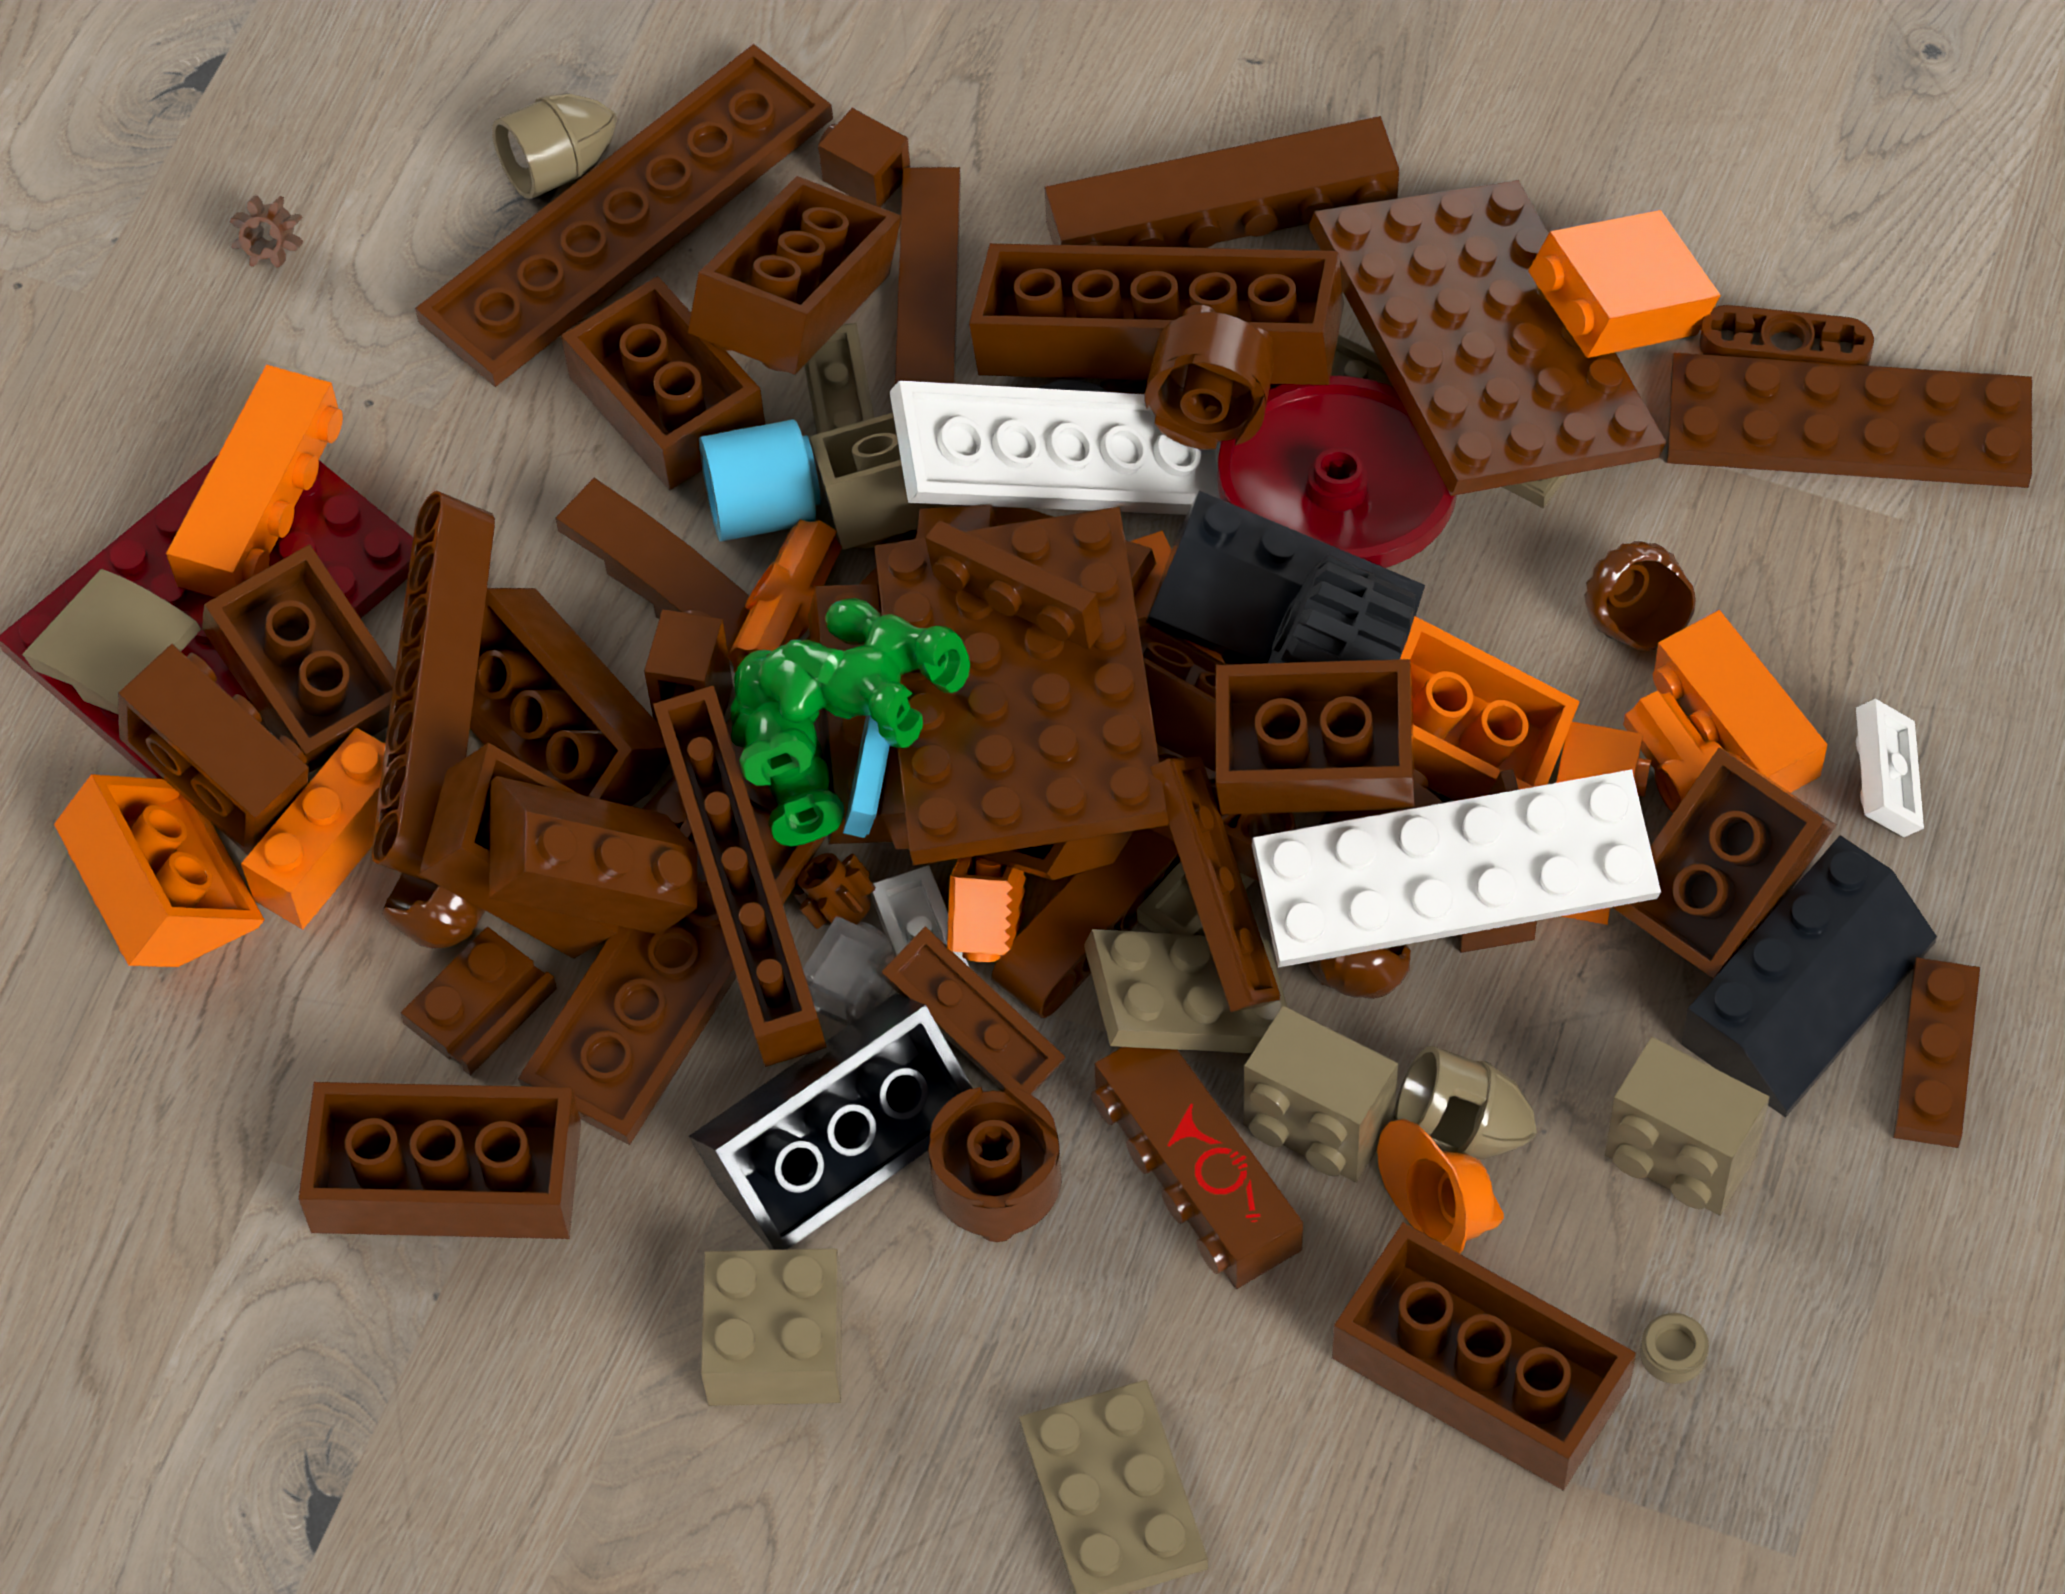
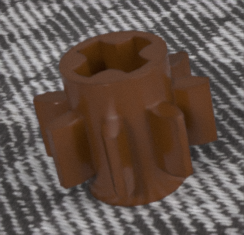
M255 195L247 202V209L250 215L244 212H237L230 219V223L233 226L240 228L239 237L231 244L232 249L242 248L250 256L249 266L254 267L261 259L270 258L271 263L278 268L286 261V254L283 248L289 251H297L303 243L300 237L293 234L294 226L302 219L301 214L291 215L283 207L284 197L279 196L272 204L263 205L262 200ZM262 222L271 226L269 230V235L273 237L271 241L262 237L264 233V228L260 225Z
M824 853L813 858L804 866L798 876V885L801 889L794 892V896L801 904L799 910L815 929H819L829 921L835 929L844 930L856 925L866 916L871 907V898L868 894L875 891L876 887L868 879L870 875L868 870L853 853L847 856L842 863L836 855Z

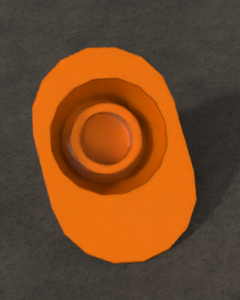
M1406 1119L1391 1121L1382 1130L1377 1146L1380 1174L1393 1202L1413 1228L1461 1254L1466 1241L1479 1237L1485 1231L1494 1229L1502 1223L1504 1213L1493 1194L1492 1183L1487 1170L1480 1160L1466 1153L1441 1151L1434 1140L1418 1124Z

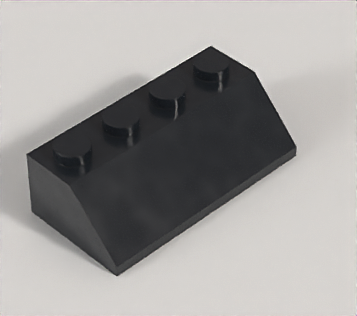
M1199 490L1177 533L1145 623L1241 663L1264 664L1268 663L1273 651V642L1294 598L1296 599L1311 570L1328 554L1413 591L1415 594L1414 616H1416L1425 585Z
M1840 835L1689 1006L1681 1045L1715 1069L1770 1096L1768 1106L1786 1118L1912 971L1916 957L1923 958L1935 944L1937 936L1894 871Z
M895 993L825 1041L827 1048L805 1055L689 1135L690 1140L719 1189L770 1250L789 1249L927 1152L932 1123L938 1112L958 1094L973 1089L925 1004Z

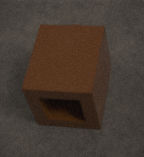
M851 108L838 124L830 125L824 131L818 144L822 181L851 197L880 208L902 184L903 168L910 167L908 137L854 108Z

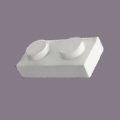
M1873 699L1856 708L1858 729L1856 747L1860 755L1862 781L1860 800L1865 816L1900 836L1906 837L1924 829L1915 721L1881 701Z
M930 866L873 883L876 888L871 893V898L894 957L925 926L947 946L948 912ZM954 952L965 964L968 965L967 960L962 957V952Z

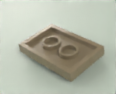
M1092 929L1084 944L1110 1046L1253 1053L1283 1005L1287 1007L1268 939H1262L1281 995V1000L1262 1007L1231 1012L1206 936Z
M1147 1379L1019 1416L1020 1429L1074 1594H1126L1208 1569V1558Z

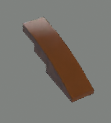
M593 478L555 517L558 531L604 560L607 575L651 602L654 606L656 618L660 619L662 609L682 613L688 610L704 612L713 618L723 619L729 654L750 610L745 608L749 595L690 545L642 509L596 478ZM729 659L730 666L734 667L732 661Z

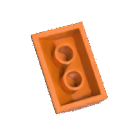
M91 774L54 823L68 850L70 858L77 867L128 966H182L258 929L265 920L211 821L164 779Z

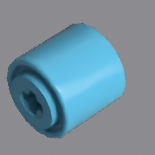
M787 420L699 437L704 482L719 542L790 529L800 519L807 522L816 521V505H820L821 500L818 475L810 441L807 435L802 436L796 420Z

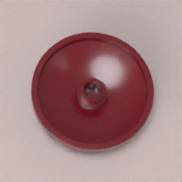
M1331 376L1329 385L1282 384L1269 390L1264 420L1259 431L1248 441L1236 446V439L1222 440L1219 449L1217 482L1221 500L1384 568L1397 565L1430 545L1449 522L1457 500V495H1450L1395 389L1389 385L1369 379Z

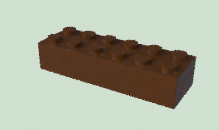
M990 243L969 321L978 376L1148 380L1156 342L1162 330L1172 321L1182 317L1188 307L1205 305L1211 307L1217 313L1234 316L1270 334L1274 343L1272 349L1274 354V370L1271 384L1329 385L1344 307L1339 251Z

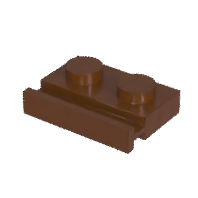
M487 926L400 1013L405 1026L449 1060L451 1058L463 1067V1071L471 1076L557 987L554 976L548 972H542L534 966L533 960Z

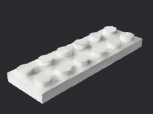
M899 381L890 390L908 503L992 505L995 507L1087 511L1120 507L1121 512L1187 515L1199 490L1220 499L1217 471L1221 442L1217 443L1216 449L1202 450L1182 445L1170 439L1154 424L1156 416L1150 409V406L1146 408L1145 394Z
M1632 770L1253 837L1252 841L1253 854L1278 968L1657 899L1661 893Z

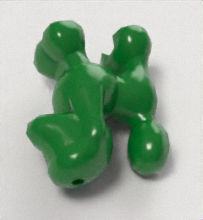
M848 598L837 601L828 608L825 616L826 627L829 633L843 643L850 645L864 644L863 646L843 651L827 648L809 639L790 640L787 644L781 645L766 656L761 664L758 681L760 689L770 699L779 702V711L783 719L800 723L822 708H825L835 716L845 719H851L855 716H871L877 722L879 734L889 745L906 748L918 739L923 727L922 713L910 707L907 697L913 693L900 683L901 676L920 669L923 676L938 690L944 693L957 692L965 684L969 676L970 660L962 639L951 628L945 626L914 627L899 616L893 614L881 616L866 601Z
M763 649L753 651L747 655L735 672L736 697L731 705V741L736 746L744 748L739 760L743 777L756 786L768 785L772 796L778 804L771 812L768 820L772 837L780 844L792 847L818 840L837 830L844 818V805L837 794L829 791L830 769L824 760L821 759L822 747L817 739L816 730L813 725L819 716V711L800 723H794L782 718L779 711V702L770 699L759 686L758 679L761 664L766 656L772 652L771 650Z

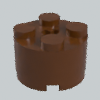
M1194 305L1188 307L1182 317L1172 321L1162 330L1156 342L1144 401L1146 408L1150 406V409L1156 416L1154 424L1164 435L1182 445L1202 450L1216 449L1217 443L1221 441L1236 439V446L1251 439L1259 431L1263 423L1274 370V354L1272 351L1274 343L1270 334L1234 316L1217 313L1209 306Z
M1004 1086V1091L983 1092L982 1087L958 1094L947 1102L936 1115L932 1123L928 1149L932 1188L940 1209L953 1223L966 1231L981 1235L988 1241L1002 1242L1010 1239L1014 1234L1031 1228L1049 1213L1057 1200L1062 1184L1060 1146L1054 1119L1049 1110L1037 1098L1018 1088Z

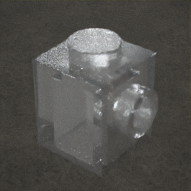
M838 916L835 917L803 967L816 1012L849 1026L872 1010L876 1002L881 1004L890 997L894 989L880 975L881 971L894 959L892 941L888 940L882 931L865 922H858L855 925Z

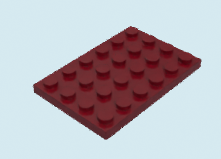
M217 456L0 634V647L7 656L147 778L163 779L119 739V714L83 701L73 685L34 671L22 654L99 570L103 569L147 589L194 619L201 630L181 652L186 657L191 653L199 656L215 673L217 677L215 683L231 697L238 694L251 703L202 630L204 604L215 597L178 587L166 555ZM319 460L315 482L309 490L302 491L294 507V519L288 534L284 538H278L269 555V567L310 544L361 619L408 579L413 537Z

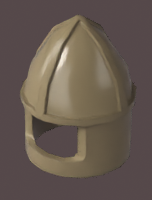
M570 93L548 95L536 99L535 103L495 119L492 125V137L497 156L510 183L524 198L532 199L564 184L576 183L592 170L611 143L617 117L613 111L595 99ZM509 131L522 149L528 168H523L516 162L508 138Z
M1427 1046L1412 1062L1402 1082L1396 1102L1394 1121L1406 1119L1418 1124L1434 1140L1441 1151L1466 1153L1476 1159L1484 1160L1513 1151L1519 1146H1524L1534 1139L1537 1134L1532 1106L1515 1081L1494 1068L1489 1062L1474 1061L1435 1046Z

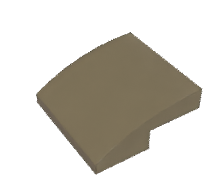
M100 569L22 655L34 671L73 685L83 701L119 714L118 692L171 644L182 651L201 628L194 619L161 597L123 577Z

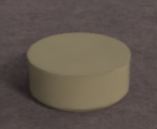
M1680 1313L1660 1315L1653 1319L1643 1332L1640 1347L1642 1363L1645 1369L1660 1381L1672 1384L1690 1381L1705 1366L1709 1349L1708 1337L1704 1328L1695 1319Z

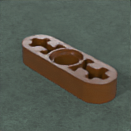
M1721 305L1713 308L1709 315L1704 316L1699 345L1704 355L1869 366L1874 345V335L1867 324L1852 317ZM1721 330L1733 331V340L1721 339ZM1753 331L1761 332L1759 345L1752 344ZM1780 332H1789L1798 336L1803 344L1794 350H1782L1776 347L1770 338ZM1814 338H1821L1820 351L1812 350ZM1839 342L1851 343L1852 353L1841 352Z

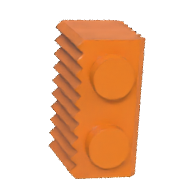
M976 856L958 858L952 875H950L948 950L962 952V957L969 961L993 962L999 960L1001 955H1005L1011 949L1025 915L1022 912L1025 904L1022 898L1026 891L1023 887L1026 877L1023 875L1024 871Z

